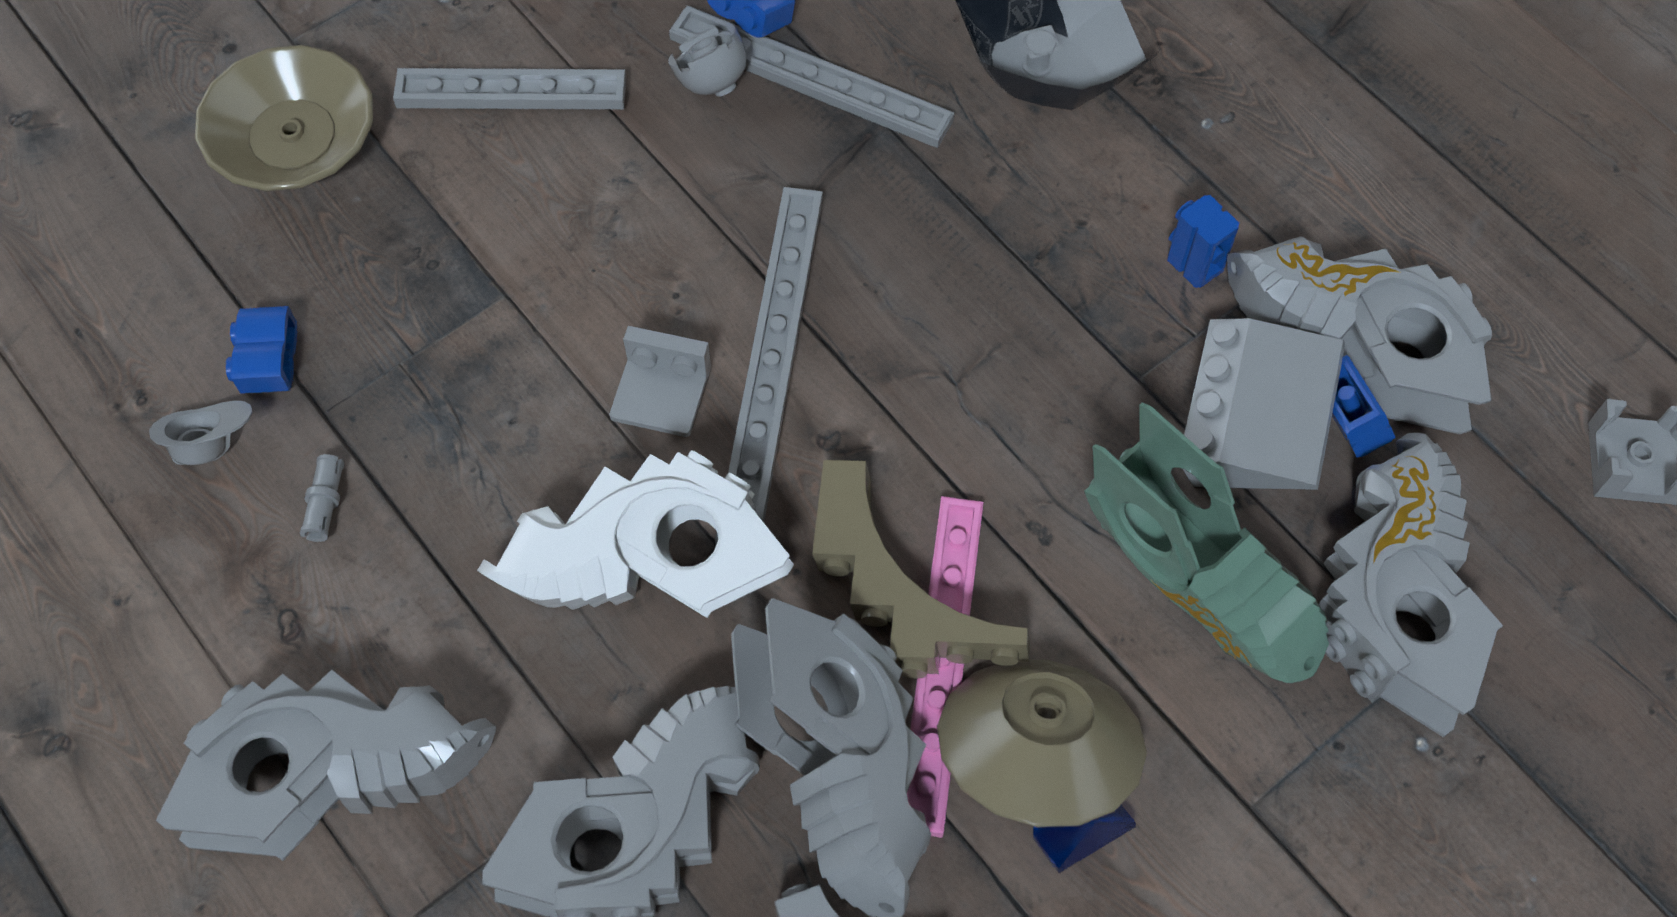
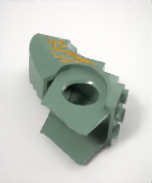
M1141 403L1139 405L1140 441L1133 448L1126 449L1121 454L1119 460H1117L1104 447L1097 444L1092 446L1094 479L1084 492L1097 520L1101 523L1102 528L1108 531L1136 568L1169 600L1202 624L1212 634L1224 653L1282 682L1290 684L1311 678L1316 673L1329 646L1327 637L1329 630L1325 622L1327 617L1317 604V599L1306 587L1299 583L1296 575L1282 566L1280 560L1266 550L1267 548L1245 527L1241 530L1233 507L1235 501L1223 466L1216 464L1153 407ZM1178 467L1188 471L1202 483L1211 500V505L1208 509L1197 506L1185 496L1171 474L1173 468Z

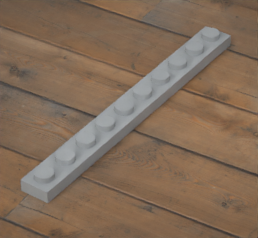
M790 187L783 188L728 473L739 477L751 486L749 490L755 494L752 498L756 507L754 511L763 522L765 520L822 207V191ZM716 533V538H715V547H716V544H717V542H718V534H717V533Z

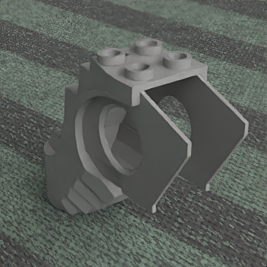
M772 598L765 608L767 634L741 624H737L731 634L738 715L735 726L773 755H778L804 775L790 784L793 806L800 805L802 829L808 832L809 852L816 851L822 879L826 877L830 887L835 889L841 899L844 898L853 907L857 906L869 916L903 917L910 898L908 880L920 857L927 850L931 833L926 824L924 813L910 806L906 794L926 744L905 724L913 697L898 683L902 669L895 663L896 654L891 648L878 644L874 638L861 628L858 622L847 617L845 614H842L833 621ZM811 686L822 695L828 707V712L817 703ZM774 705L805 728V732L811 735L814 740L802 741L790 736L780 726L775 715Z
M333 670L326 674L308 692L284 674H281L264 690L253 681L246 687L239 684L232 687L224 695L221 707L208 719L196 723L189 731L184 744L191 751L156 821L166 830L183 831L179 840L190 849L275 856L284 861L338 800L343 803L350 813L372 814L373 806L396 808L398 803H420V796L445 793L447 789L455 786L456 783L468 776L469 772L479 764L480 759L489 751L496 732V726L486 718L461 725L444 708L443 695L430 685L400 687L388 708L383 710ZM274 754H288V770L280 783L262 792L248 791L246 789L249 775L256 764Z
M711 687L681 697L668 712L661 709L649 726L643 724L631 744L624 740L612 757L620 777L533 782V792L483 869V885L495 888V902L545 917H656L655 905L680 902V867L712 863L710 793L715 791L738 796L760 769L759 756L755 751L746 747L744 732L735 726L738 719L735 687ZM606 829L619 837L622 841V848L615 860L605 868L586 872L578 871L571 867V848L577 838L586 831Z

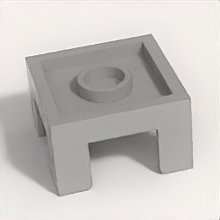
M1606 399L1588 422L1594 497L1677 505V406H1670L1658 421L1618 417L1626 408L1627 402Z

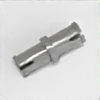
M323 454L317 457L312 486L307 488L304 497L307 508L303 525L300 529V535L306 537L309 541L322 542L328 539L333 509L338 507L340 495L337 490L345 463L342 459L338 460L337 456Z

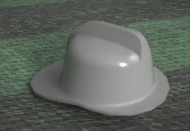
M234 400L200 409L174 412L153 423L149 429L150 439L158 445L165 446L173 462L176 464L200 465L215 461L229 449L231 433L240 429L250 420L253 413L252 407L245 401Z

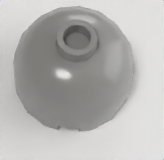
M725 24L728 31L719 33L717 27L709 28L680 45L679 49L682 54L676 60L671 54L668 64L682 86L695 94L711 95L715 93L717 97L724 96L736 88L735 82L741 77L746 67V49L734 25Z

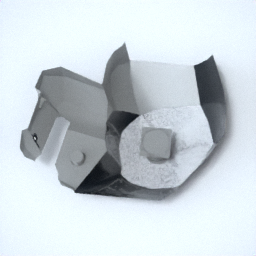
M955 0L978 59L991 79L1012 97L1033 104L1074 110L1119 84L1159 53L1157 52L1148 59L1145 58L1121 0Z

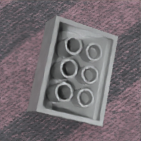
M1251 318L1210 320L1184 436L1216 464L1223 466L1230 488L1318 490L1344 354V340ZM1183 469L1193 487H1204L1195 476Z

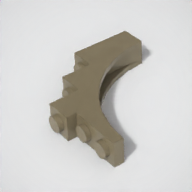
M823 460L812 550L814 560L819 571H824L831 576H846L849 572H853L850 605L856 621H861L865 625L874 627L885 626L887 622H892L890 648L896 654L895 663L902 669V676L919 679L926 677L927 674H939L940 658H946L948 661L958 664L971 663L973 659L991 660L994 664L1002 666H1013L1018 664V661L1029 662L1030 640L1028 628L993 624L960 613L929 596L903 573L885 549L875 528L871 510V477L866 461Z

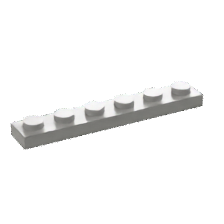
M397 68L393 100L396 108L624 110L626 74L625 70Z

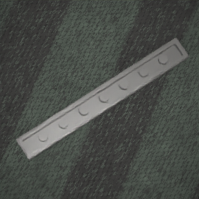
M688 5L669 31L670 40L683 44L693 36L709 28L717 27L719 33L728 31L725 24H732L740 34L746 49V67L744 70L935 148L939 147L954 121L955 112L768 37H754L746 33L738 25Z

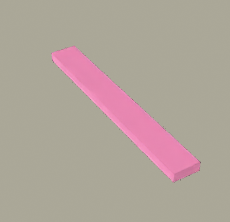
M941 496L928 595L952 609L970 616L984 502ZM940 658L939 674H927L926 677L917 679L910 730L926 746L906 793L910 806L924 813L931 836L940 838L943 837L951 773L941 759L937 724L948 695L962 683L964 664L953 663L946 658Z

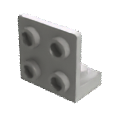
M628 326L623 338L627 363L609 413L610 419L614 422L678 436H690L711 370L708 342Z

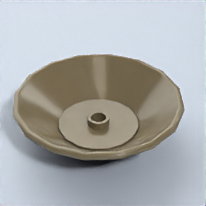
M304 45L267 48L236 61L210 83L196 109L195 141L208 166L233 184L266 192L303 188L335 174L360 151L373 124V94L359 69L334 52Z
M1047 659L1029 660V662L1018 661V664L1013 666L996 664L972 673L948 695L937 724L941 759L960 789L995 815L1035 827L1080 826L1114 812L1139 786L1147 756L1140 721L1116 690L1085 670Z

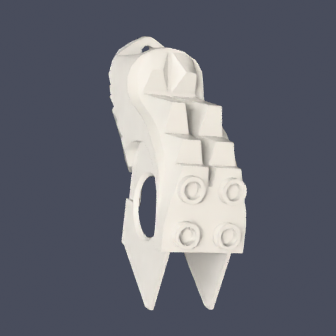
M691 450L687 457L677 452L670 464L650 454L631 481L604 467L566 524L548 506L522 513L517 520L519 526L497 567L484 559L477 571L504 588L536 604L551 608L567 606L572 610L588 604L595 608L608 601L618 605L635 598L640 576L708 618L711 612L787 576L794 564L789 559L790 555L754 511L756 507L752 498L755 494L749 490L751 486L731 473H728L725 478L718 475V471L712 468L713 463ZM699 519L708 522L716 529L718 534V542L714 552L704 562L695 566H679L672 559L669 552V539L672 532L679 524L687 520Z

